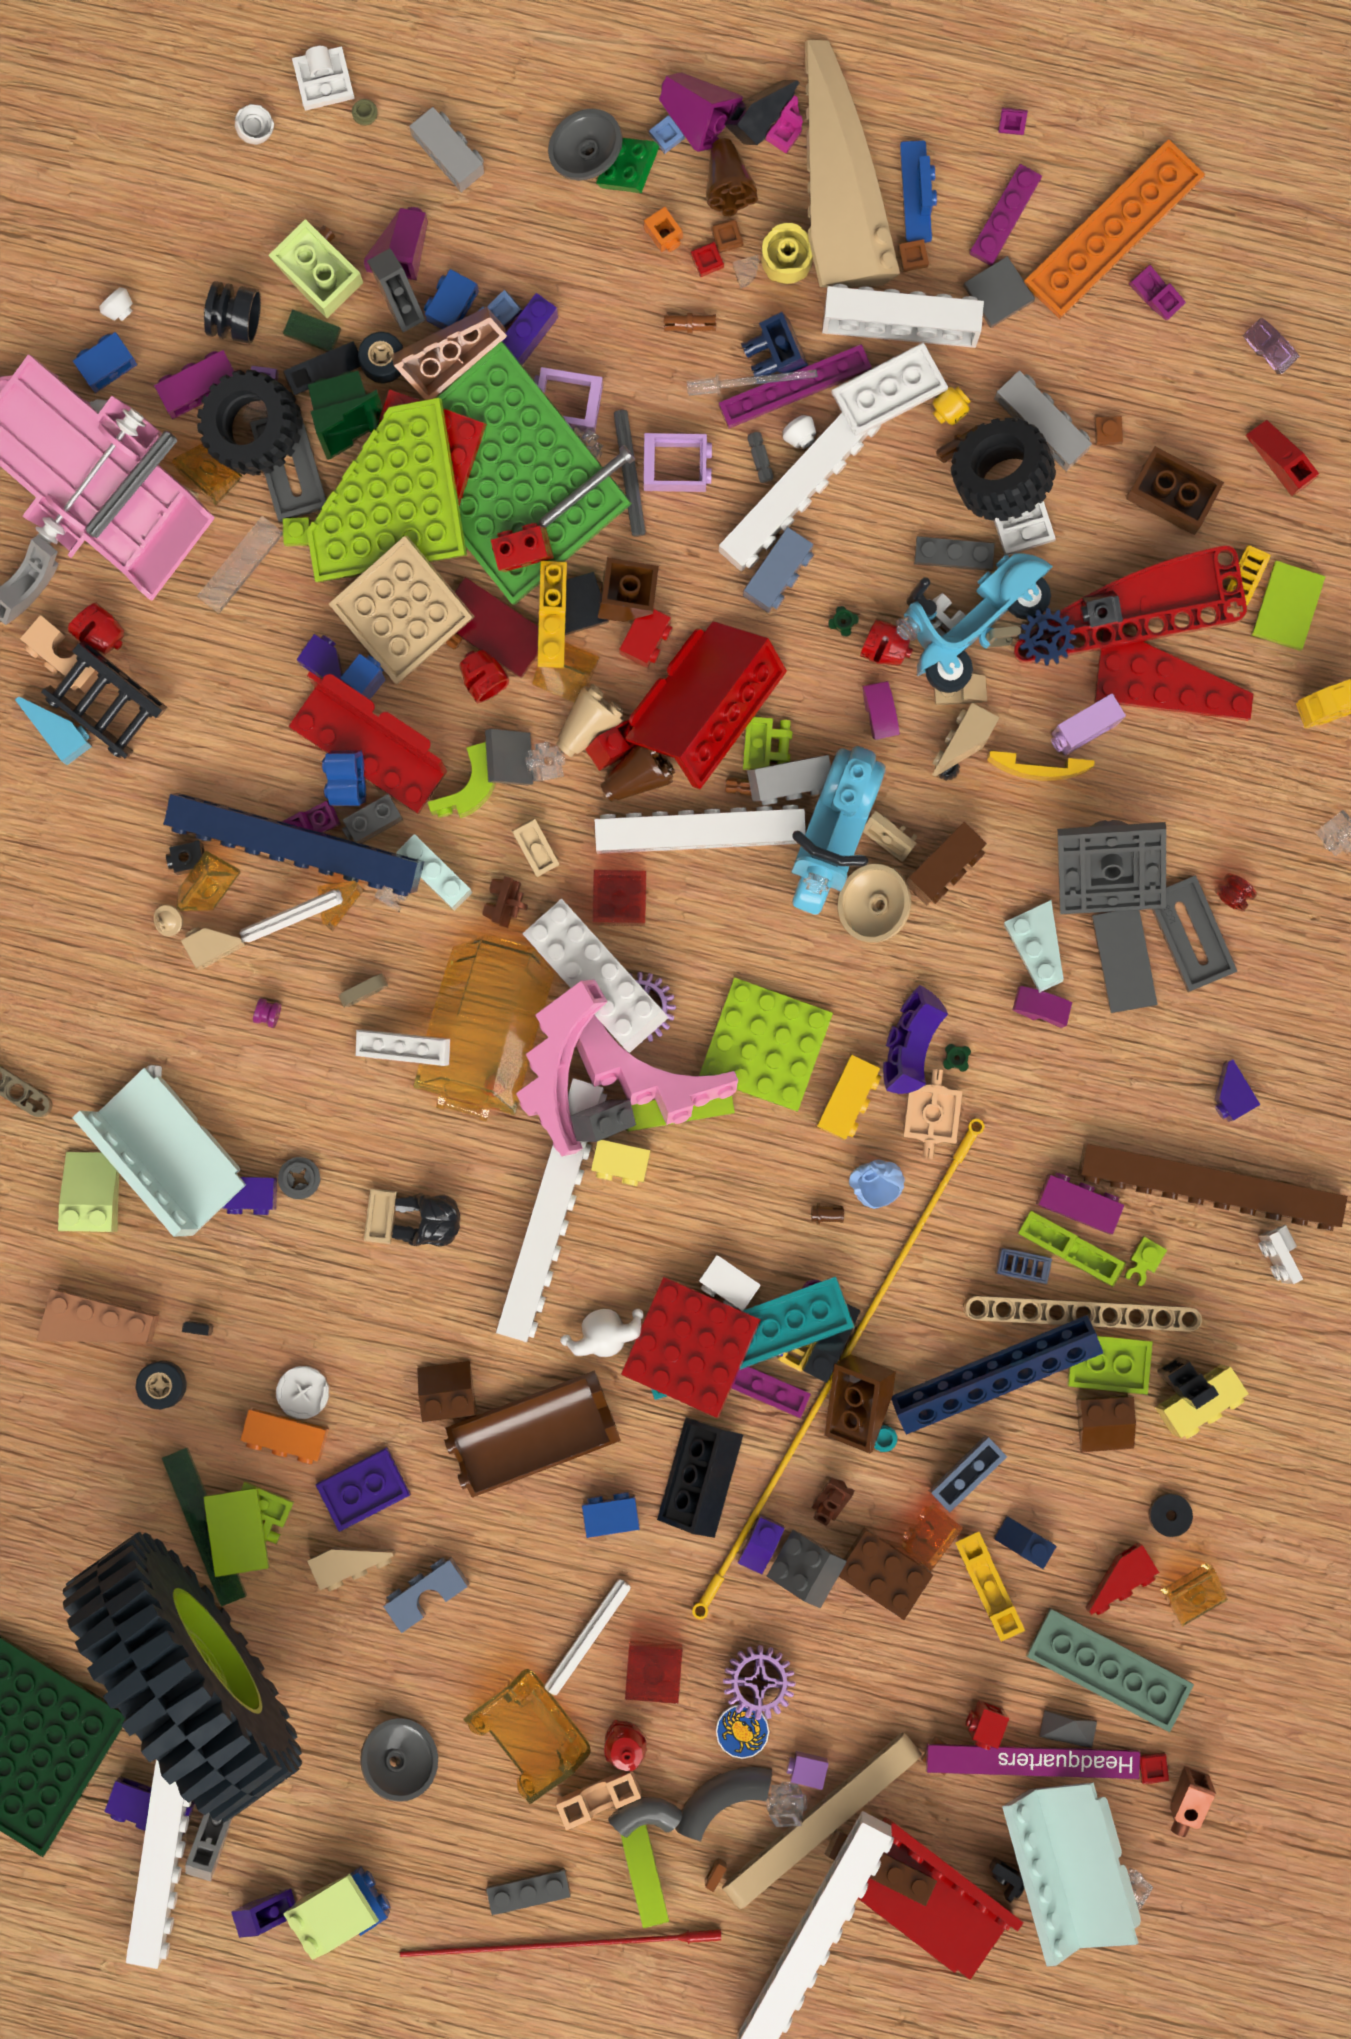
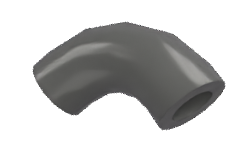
M641 1797V1799L620 1807L608 1818V1821L626 1838L638 1827L646 1824L655 1825L667 1833L678 1826L682 1819V1811L674 1804L662 1798Z

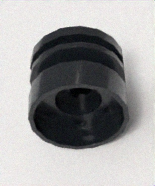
M214 281L210 287L204 308L206 335L214 337L218 333L219 338L224 339L231 328L233 341L251 344L255 338L260 318L261 294L259 289L241 286L235 296L232 284L228 283L224 287L222 282Z

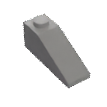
M209 1813L203 1816L185 1865L186 1874L212 1881L232 1819L224 1822L222 1819L219 1821L213 1820Z

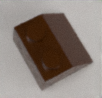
M607 557L603 573L598 618L626 622L653 614L659 566Z
M470 1361L417 1368L418 1396L422 1422L477 1414Z
M1123 1395L1076 1399L1080 1452L1134 1449L1136 1415L1133 1396Z

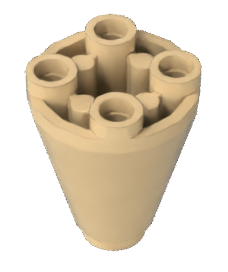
M591 684L590 687L584 686L580 690L558 736L559 741L556 745L570 757L575 753L579 754L597 736L624 721L622 717L624 710L614 701H611L609 704L603 698L604 693L594 684Z

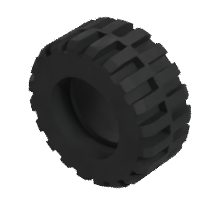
M248 369L246 373L242 370L233 371L232 377L225 374L220 377L219 380L221 382L218 385L213 383L209 387L211 392L208 397L204 395L201 400L204 406L203 409H198L197 415L201 419V423L197 424L198 433L203 435L200 440L214 459L244 475L248 473L252 476L260 475L261 471L266 474L274 471V465L281 467L286 463L284 458L287 455L290 457L295 452L292 449L294 443H299L301 436L297 433L298 429H302L303 421L297 417L301 415L299 405L295 403L296 398L285 386L263 372L259 373L256 370ZM263 401L268 413V420L263 433L249 444L238 445L234 440L232 432L236 414L243 406L250 402Z
M997 418L991 420L989 424L985 425L982 423L978 425L977 430L974 432L971 430L965 436V441L961 440L956 448L958 452H954L951 460L953 482L964 505L968 510H972L974 515L978 517L984 516L986 520L995 521V518H998L999 521H1008L1009 517L1016 519L1022 517V513L1026 511L1030 513L1036 508L1035 505L1038 502L1041 504L1047 497L1045 493L1051 491L1052 481L1056 476L1054 458L1044 435L1040 433L1035 425L1029 424L1028 421L1022 419L1015 421L1014 418H1005V420L1000 421ZM1009 459L1023 460L1012 474L997 480L984 479L987 472L1002 461Z

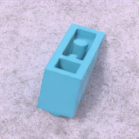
M21 697L15 699L64 764H70L92 747L87 741L91 737L82 725L77 727L71 721Z

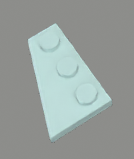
M1050 900L1004 922V926L1039 993L1063 982L1052 901Z

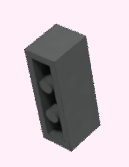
M389 248L367 260L387 306L402 332L425 321L406 274L392 250Z

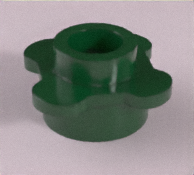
M839 606L836 609L834 618L829 620L828 626L830 629H836L841 632L843 637H848L851 635L852 627L859 622V617L857 614H852V612L846 610L844 606ZM842 619L846 620L845 624L841 623Z
M949 1044L945 1047L947 1054L946 1060L943 1061L944 1068L947 1070L955 1068L961 1072L966 1071L969 1068L967 1061L968 1056L971 1054L970 1048L967 1046L955 1047L954 1044ZM958 1055L959 1060H955L954 1057Z

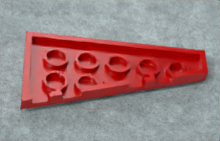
M1102 629L1101 642L1106 643L1111 639V635L1107 630ZM1123 632L1124 636L1132 638V636ZM1138 642L1100 650L1094 702H1098L1113 694L1119 705L1244 721L1251 719L1253 693L1145 642Z

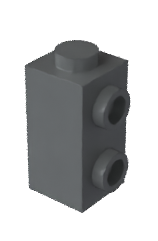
M387 794L343 819L346 827L342 828L348 840H354L357 843L363 844L403 821V818L391 797Z

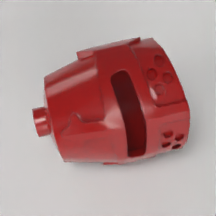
M97 602L83 609L68 625V632L80 642H87L104 655L113 649L118 651L123 645L121 640L124 637V629L113 615Z
M875 619L861 650L860 657L880 665L900 666L905 657L910 658L913 648L909 647L910 636L901 631V628L896 625Z
M485 650L468 652L465 655L466 658L459 664L464 685L477 704L494 697L509 684V677L500 663Z
M614 1720L607 1730L604 1740L606 1761L618 1769L634 1771L643 1761L646 1754V1736L633 1723Z

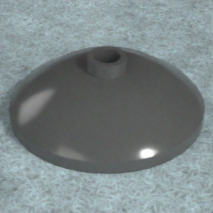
M585 109L577 111L565 118L554 130L548 147L550 162L554 169L567 179L581 181L594 178L605 172L617 159L622 147V131L615 118L603 110Z
M403 1718L387 1720L377 1725L368 1734L363 1743L360 1755L362 1774L373 1792L386 1800L403 1802L414 1799L430 1787L436 1776L438 1752L435 1742L424 1727L412 1720ZM391 1757L396 1760L395 1767L390 1764Z

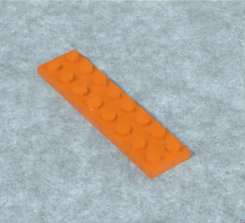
M1168 139L1024 280V283L1051 312L1061 319L1204 178L1205 173Z

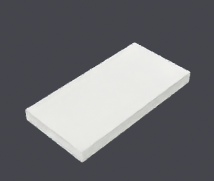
M923 342L832 389L831 393L855 437H858L946 391L948 386Z

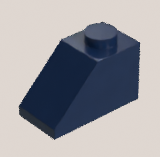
M1006 1516L994 1537L996 1541L1043 1570L1057 1547L1051 1541Z

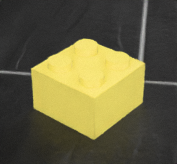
M600 1140L597 1142L591 1171L596 1172V1178L612 1181V1177L615 1176L622 1178L623 1184L638 1186V1182L644 1183L651 1151Z

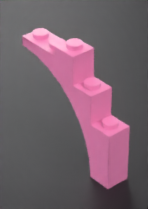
M595 979L580 981L536 1014L541 1030L548 1036L546 1040L526 1054L530 1061V1067L537 1074L538 1078L516 1093L520 1100L521 1108L528 1116L539 1115L541 1125L548 1131L553 1140L554 1148L561 1156L576 1154L583 1149L580 1141H576L570 1117L567 1087L569 1066L576 1043L593 1015L607 1003Z
M595 1015L585 1026L576 1043V1047L594 1087L599 1085L607 1086L619 1079L626 1098L630 1100L631 1105H643L655 1098L666 1125L685 1122L691 1117L694 1105L700 1107L707 1104L710 1100L716 1098L724 1099L736 1092L738 1078L734 1071L715 1076H686L654 1068L636 1059L618 1045Z

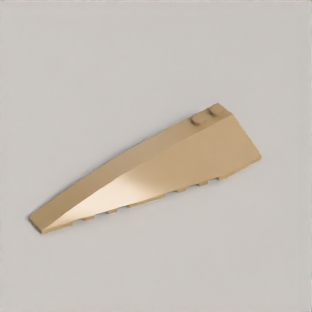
M807 40L805 42V72L808 74L806 95L809 96V107L806 109V119L809 120V129L806 132L807 170L810 172V182L807 183V191L810 193L811 204L808 207V217L811 218L808 239L819 286L833 287L835 284H843L848 287L883 286L899 275L900 272L876 172L863 128L829 40Z

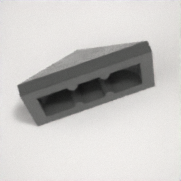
M1044 1710L1039 1737L1092 1748L1097 1721Z

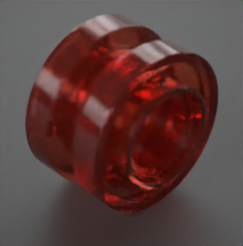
M1227 873L1223 878L1225 885L1219 884L1214 891L1226 905L1235 910L1245 912L1249 906L1246 900L1253 901L1257 896V892L1242 877Z

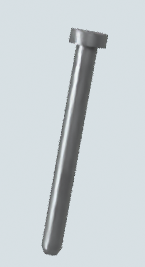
M623 445L619 449V455L540 518L539 525L546 528L624 463L628 462L631 464L635 458L628 448Z

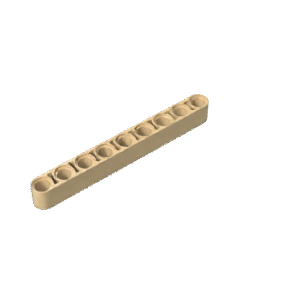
M971 1296L965 1300L963 1305V1311L967 1317L981 1321L1064 1325L1076 1320V1310L1080 1306H1084L1088 1310V1317L1093 1327L1191 1332L1197 1330L1202 1323V1316L1196 1309L1176 1306ZM978 1300L982 1303L983 1310L979 1315L974 1316L971 1314L969 1307L973 1301ZM1000 1302H1005L1009 1306V1313L1004 1317H1000L996 1313V1307ZM1028 1303L1033 1304L1036 1310L1031 1318H1026L1022 1311L1023 1307ZM1053 1305H1058L1062 1309L1060 1318L1053 1320L1049 1315V1310ZM1110 1307L1113 1309L1115 1316L1111 1322L1107 1323L1103 1320L1102 1313L1106 1308ZM1133 1309H1137L1141 1313V1319L1136 1324L1131 1323L1129 1320V1313ZM1161 1310L1167 1314V1321L1163 1325L1157 1324L1155 1320L1156 1314ZM1186 1312H1190L1194 1318L1192 1325L1189 1327L1182 1323V1316Z
M904 1732L898 1735L729 1878L722 1886V1889L739 1909L747 1906L921 1757L922 1753Z

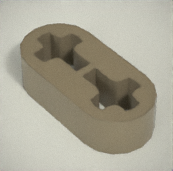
M379 974L344 991L338 997L343 1007L346 1008L388 987V983L384 975Z

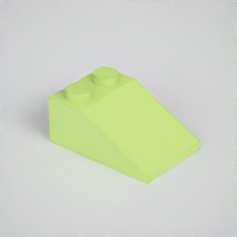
M306 219L268 255L306 299L326 318L363 284L361 273Z
M66 1152L59 1200L58 1231L117 1232L119 1172L102 1152Z
M350 1874L304 1896L283 1913L290 1928L295 1932L305 1952L309 1954L312 1960L330 1952L379 1921Z

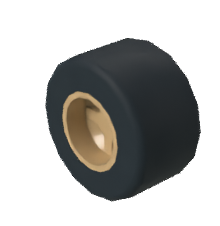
M376 332L364 338L360 344L358 351L359 363L364 374L372 381L384 384L393 382L401 376V373L394 367L391 356L404 349L398 338L387 332Z
M158 1361L148 1364L140 1371L136 1379L135 1388L138 1398L144 1405L151 1409L162 1410L172 1407L181 1401L186 1392L187 1381L185 1374L179 1366L168 1361Z

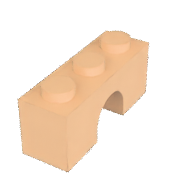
M41 615L20 638L26 644L23 649L35 659L38 655L46 661L43 665L54 675L59 671L62 675L66 676L77 662L76 654L65 659L58 656V646L65 636ZM91 666L89 668L86 667L70 688L74 691L79 688L85 693L97 680L98 672Z
M623 1770L558 1798L556 1807L565 1829L569 1830L590 1821L594 1815L611 1807H616L617 1809L641 1799V1790L633 1771Z

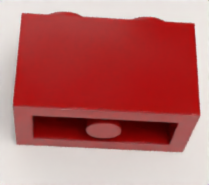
M653 609V614L636 618L619 649L620 655L645 668H648L650 663L655 664L661 653V649L658 647L662 639L667 641L673 630V627L670 626L671 617Z

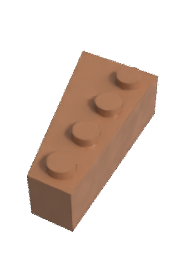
M486 307L392 354L393 365L425 400L433 399L505 339L507 334L504 325Z
M51 1289L36 1341L151 1342L159 1315L60 1289Z

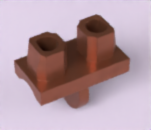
M504 876V879H492L489 888L490 893L499 895L496 904L487 902L484 905L482 915L491 919L493 923L508 928L511 917L517 918L519 909L525 911L528 909V905L522 903L524 893L519 892L521 883Z
M831 1477L811 1507L816 1510L813 1518L825 1526L829 1524L831 1519L835 1521L853 1496L855 1490L848 1488L844 1481Z

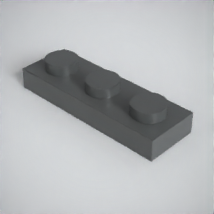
M917 537L914 564L992 571L995 543Z
M565 1868L486 1887L492 1916L571 1897Z

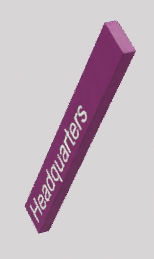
M927 1744L926 1750L927 1773L1139 1779L1140 1752L1138 1750L999 1746L998 1749L991 1747L990 1750H986L977 1745Z

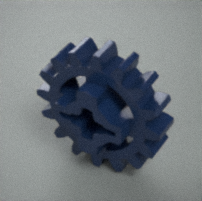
M1050 608L1046 609L1044 615L1039 610H1036V618L1028 615L1029 625H1021V629L1026 632L1019 635L1020 640H1025V643L1020 646L1021 650H1029L1026 658L1035 656V664H1038L1040 660H1044L1045 666L1049 665L1050 660H1053L1056 665L1059 664V656L1067 659L1066 649H1074V646L1069 642L1076 640V635L1070 634V631L1075 626H1067L1066 624L1069 617L1066 616L1061 619L1060 610H1057L1052 615ZM1047 620L1055 621L1061 626L1055 628L1048 625ZM1037 624L1039 631L1036 636L1030 638V632L1034 625ZM1044 631H1047L1048 634H1055L1052 637V643L1048 644L1046 640H1040L1043 637ZM1065 636V643L1058 651L1056 643L1058 639ZM1034 648H1044L1047 650L1049 655L1041 654L1037 652Z

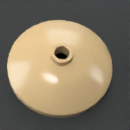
M869 864L855 870L847 878L838 898V913L846 931L854 938L869 943L883 942L895 936L905 925L911 909V893L906 880L898 871L882 864ZM884 901L885 906H884V908L881 910V909H880V904H881V902Z

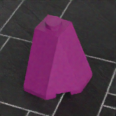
M681 72L665 77L661 86L662 91L659 101L693 149L700 152L712 149V144L719 139L717 136L725 128L724 124L737 104L742 102L743 96Z
M416 207L400 208L364 258L366 272L373 273L367 260L390 248L401 264L407 279L417 281L428 224L426 212Z

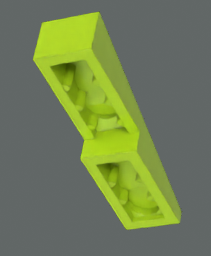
M1030 1211L1018 1233L1111 1287L1115 1286L1126 1266L1125 1262L1082 1240L1077 1235L1033 1211Z

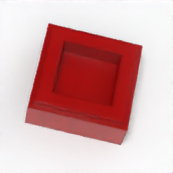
M715 242L691 251V257L700 277L724 268V263Z
M1165 1752L1140 1755L1139 1767L1142 1784L1169 1781Z

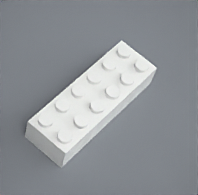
M835 284L833 287L828 286L822 333L976 348L981 333L984 301H979L976 297L972 296L957 299L952 298L948 294L926 296L925 293L919 291L904 294L896 289H886L883 292L874 291L871 287L851 289L843 284Z
M562 898L522 933L570 988L580 981L595 979L607 1003L594 1015L629 1053L669 1018Z

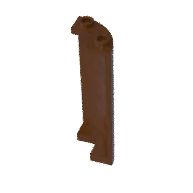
M595 1370L445 1427L448 1438L444 1439L449 1455L454 1453L461 1470V1474L457 1475L459 1483L463 1490L468 1489L472 1498L621 1441Z

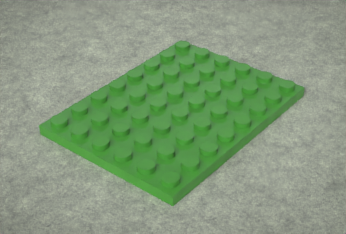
M501 341L437 398L442 399L443 409L487 424L459 505L465 546L511 604L515 605L540 584L541 562L508 572L498 571L491 540L498 538L497 534L503 531L513 530V533L523 531L522 526L537 523L540 526L538 523L540 518L597 473L603 466L505 343ZM611 476L607 477L546 527L554 557L546 561L565 562L632 504Z

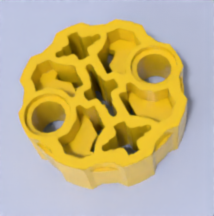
M1351 679L1329 686L1298 700L1296 706L1304 728L1322 725L1351 714Z

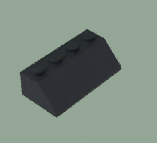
M685 1417L657 1520L691 1534L715 1538L744 1434Z

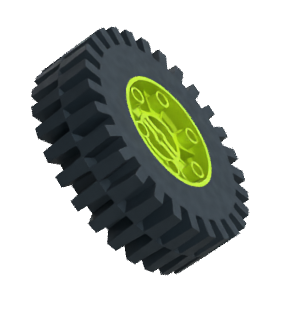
M137 1532L66 1583L62 1594L66 1598L63 1601L64 1610L71 1616L67 1619L69 1629L80 1638L75 1642L79 1653L93 1663L87 1668L94 1681L106 1687L108 1693L103 1697L110 1709L118 1708L124 1716L125 1720L121 1724L129 1737L136 1733L142 1741V1754L149 1762L155 1759L158 1761L161 1776L169 1785L176 1782L180 1796L188 1803L193 1800L197 1810L204 1815L209 1813L213 1820L219 1821L222 1819L224 1822H227L299 1770V1767L302 1765L299 1755L302 1752L301 1747L295 1741L298 1736L295 1728L287 1721L290 1716L286 1707L275 1698L279 1694L276 1687L271 1681L263 1677L261 1673L265 1669L258 1657L250 1655L245 1647L248 1644L247 1640L241 1632L237 1634L230 1625L231 1617L224 1608L220 1610L217 1608L213 1593L206 1585L203 1587L199 1586L196 1573L188 1565L183 1567L179 1556L172 1549L167 1551L165 1545L159 1539L153 1540L150 1534Z

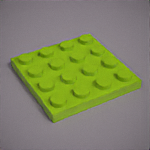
M734 977L699 1076H715L734 1071L738 1078L736 1090L798 1112L833 1013Z

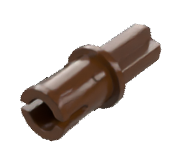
M978 424L962 435H955L954 440L937 449L938 459L943 463L951 460L954 452H958L956 448L961 440L965 441V436L971 430L973 432L977 430Z

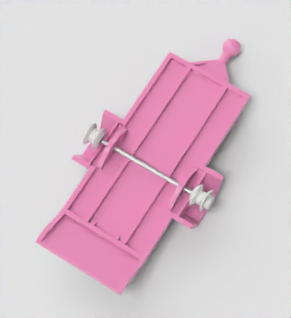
M28 354L13 375L0 377V466L36 497L23 517L40 526L35 528L39 532L37 535L47 543L57 544L59 541L69 550L68 556L70 558L86 540L125 574L142 594L152 601L215 517L189 490L160 465H157L100 536L95 538L89 535L85 530L88 523L162 433L139 412L114 396L109 398L98 413L90 406L89 402L83 400L58 378V375L52 373L36 358Z

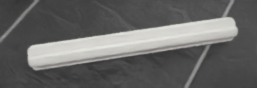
M339 890L329 891L240 930L241 939L243 942H252L339 905L343 901L342 893Z
M618 1579L544 1685V1688L553 1695L559 1693L630 1591V1585L624 1580Z

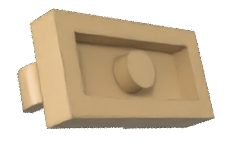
M875 811L865 824L863 833L903 862L917 844L915 842L917 835L914 834L909 838L903 833L906 829L905 826L898 829L886 817Z
M535 818L511 830L536 877L560 865Z

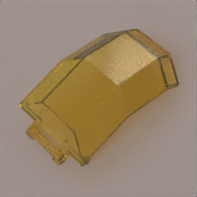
M483 935L453 947L426 1034L429 1037L450 1039L449 1065L440 1066L419 1063L413 1087L439 1094L436 1108L442 1110L448 1108L479 1117V1120L485 1122L488 1121L491 1109L511 1115L516 1114L519 1103L516 1093L522 1090L529 1064L526 1054L533 1049L540 1022L536 1014L545 1008L555 975L535 948L488 935ZM448 1096H449V1097L456 1098V1099L464 1100V1101H467V1102H471V1103H474V1104L482 1105V1107L476 1106V1105H473V1104H469V1103H465V1102H462V1101L454 1100V1099L448 1098Z

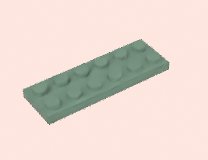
M1049 1608L1026 1653V1657L1168 1732L1174 1726L1194 1686L1190 1681Z

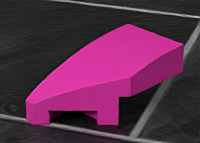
M795 95L782 110L781 117L766 136V141L786 154L802 132L803 120L802 115L800 116L798 97Z

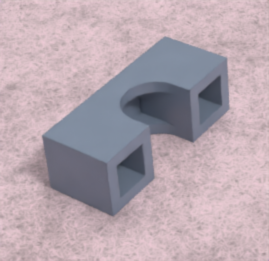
M442 1557L430 1566L432 1569L430 1573L425 1576L419 1573L408 1581L410 1587L403 1592L398 1588L386 1597L388 1602L383 1607L401 1633L426 1615L419 1603V1597L422 1592L426 1590L437 1591L447 1602L468 1587L470 1583L452 1557L447 1561Z

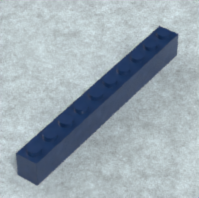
M181 793L170 794L163 825L172 827L171 831L175 833L187 834V831L196 834L195 838L211 841V838L220 840V845L235 848L236 845L245 847L244 851L250 854L260 855V852L270 854L269 859L284 862L285 859L294 861L293 865L300 868L309 869V866L319 868V873L331 876L334 875V872L342 874L343 879L350 882H358L360 879L367 881V886L376 889H383L385 886L392 888V893L401 896H408V893L417 892L424 865L422 860Z

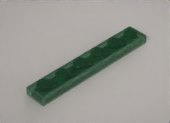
M184 1448L163 1457V1463L220 1606H225L246 1597L247 1593L239 1573L215 1577L204 1504V1496H207L189 1448Z

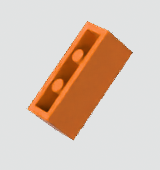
M251 1408L248 1410L240 1441L247 1442L246 1447L261 1450L262 1447L272 1449L271 1454L281 1457H287L288 1454L298 1456L297 1461L313 1464V1460L319 1461L321 1459L329 1428Z

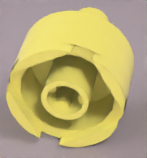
M782 223L772 228L763 240L761 254L762 267L768 278L779 283L791 284L807 276L813 260L808 234L799 225L794 223ZM788 251L790 256H786L784 252Z

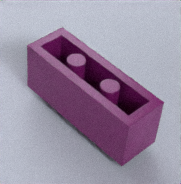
M224 350L220 352L213 351L207 354L204 360L196 364L189 363L185 365L181 372L173 376L169 374L162 377L154 387L173 420L202 405L201 400L203 396L208 397L211 392L209 387L213 383L218 385L221 382L219 380L220 377L225 374L232 377L234 370Z
M1057 1172L1054 1176L1047 1175L1036 1205L1106 1234L1113 1235L1124 1205L1118 1202L1119 1197L1106 1192L1104 1196L1094 1193V1187L1080 1182L1079 1186L1069 1182L1070 1177Z

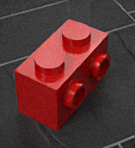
M531 523L522 526L523 531L513 533V530H507L498 533V538L491 540L498 571L508 572L553 559L547 529L538 526L537 523Z
M978 1700L975 1710H970L965 1725L968 1726L967 1730L972 1740L975 1741V1745L986 1750H990L991 1747L998 1749L1010 1718L1004 1709Z

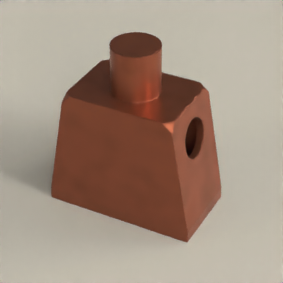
M1184 1766L1170 1804V1810L1174 1819L1171 1831L1174 1834L1186 1837L1190 1827L1200 1829L1216 1794L1209 1775Z

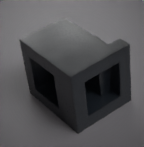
M1114 591L1083 598L1084 606L1080 607L1083 622H1087L1090 627L1123 621L1119 596ZM1100 608H1106L1104 614H1097Z
M200 840L169 847L170 854H166L167 866L169 870L173 869L176 875L208 869L204 844ZM183 853H188V860L182 862L180 856Z

